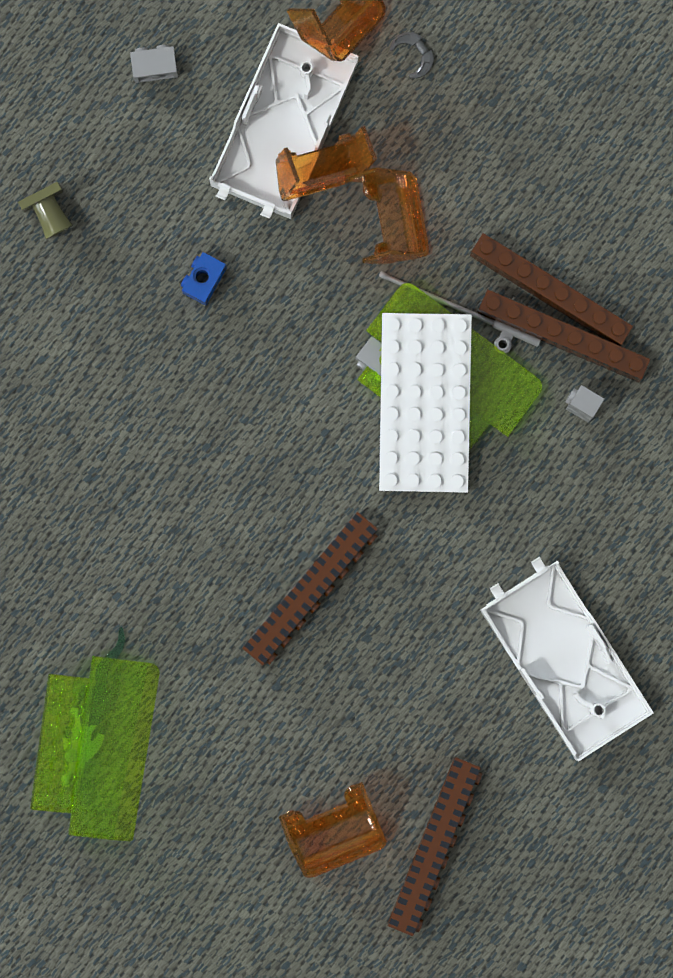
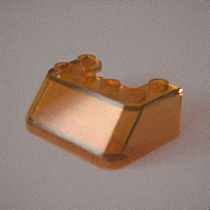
M363 782L347 788L344 792L346 804L336 806L322 814L314 815L312 818L305 820L301 812L292 810L279 816L288 845L305 877H316L379 851L386 845V838Z

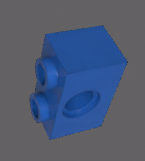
M202 252L200 257L196 256L191 266L194 269L190 276L186 275L184 277L181 287H183V294L206 306L224 275L227 266L225 263ZM199 274H207L209 276L208 280L205 283H199L197 281Z

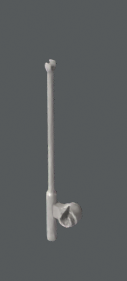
M383 271L379 274V277L403 286L464 314H472V317L502 331L500 337L494 341L493 349L498 355H506L510 351L513 337L538 347L541 341L537 337L497 320L487 318L394 278ZM505 343L506 348H500L498 344Z

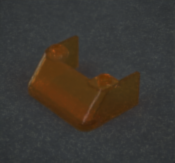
M339 0L341 4L321 24L314 9L289 8L287 13L301 40L331 61L339 62L344 61L384 18L386 12L383 0Z
M365 126L361 127L355 135L351 136L348 133L338 138L339 141L333 146L301 155L291 152L288 147L284 148L275 160L279 194L282 201L296 199L360 179L377 160Z
M374 167L348 177L349 182L363 183L364 195L369 200L377 202L383 242L376 244L374 255L363 258V263L390 264L419 259L428 255L429 245L418 183L412 172Z

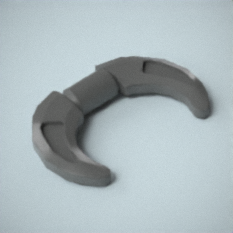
M404 32L392 41L390 51H393L401 44L415 45L422 55L421 66L416 72L409 74V77H423L432 68L434 62L432 50H428L422 41L423 38L417 33Z

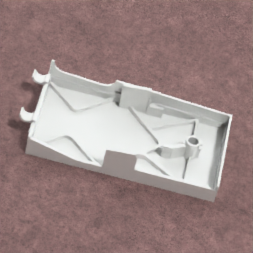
M278 23L234 121L232 132L218 164L209 178L211 186L219 189L216 197L226 200L228 194H231L264 208L260 214L270 219L272 213L275 212L292 219L358 65L359 56Z
M538 557L531 562L537 573L505 593L499 586V583L492 586L490 590L495 599L486 604L487 606L480 609V611L576 761H580L654 712L599 625L577 595L562 571L559 562L556 561L550 566H545L541 558Z

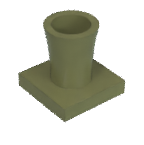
M58 182L18 201L24 212L31 208L34 209L42 226L45 239H49L73 226L55 199V196L63 192Z

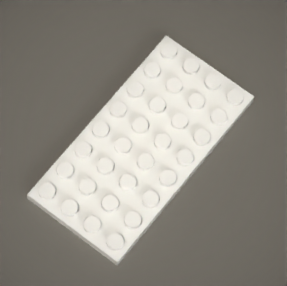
M382 313L379 491L468 493L472 314Z

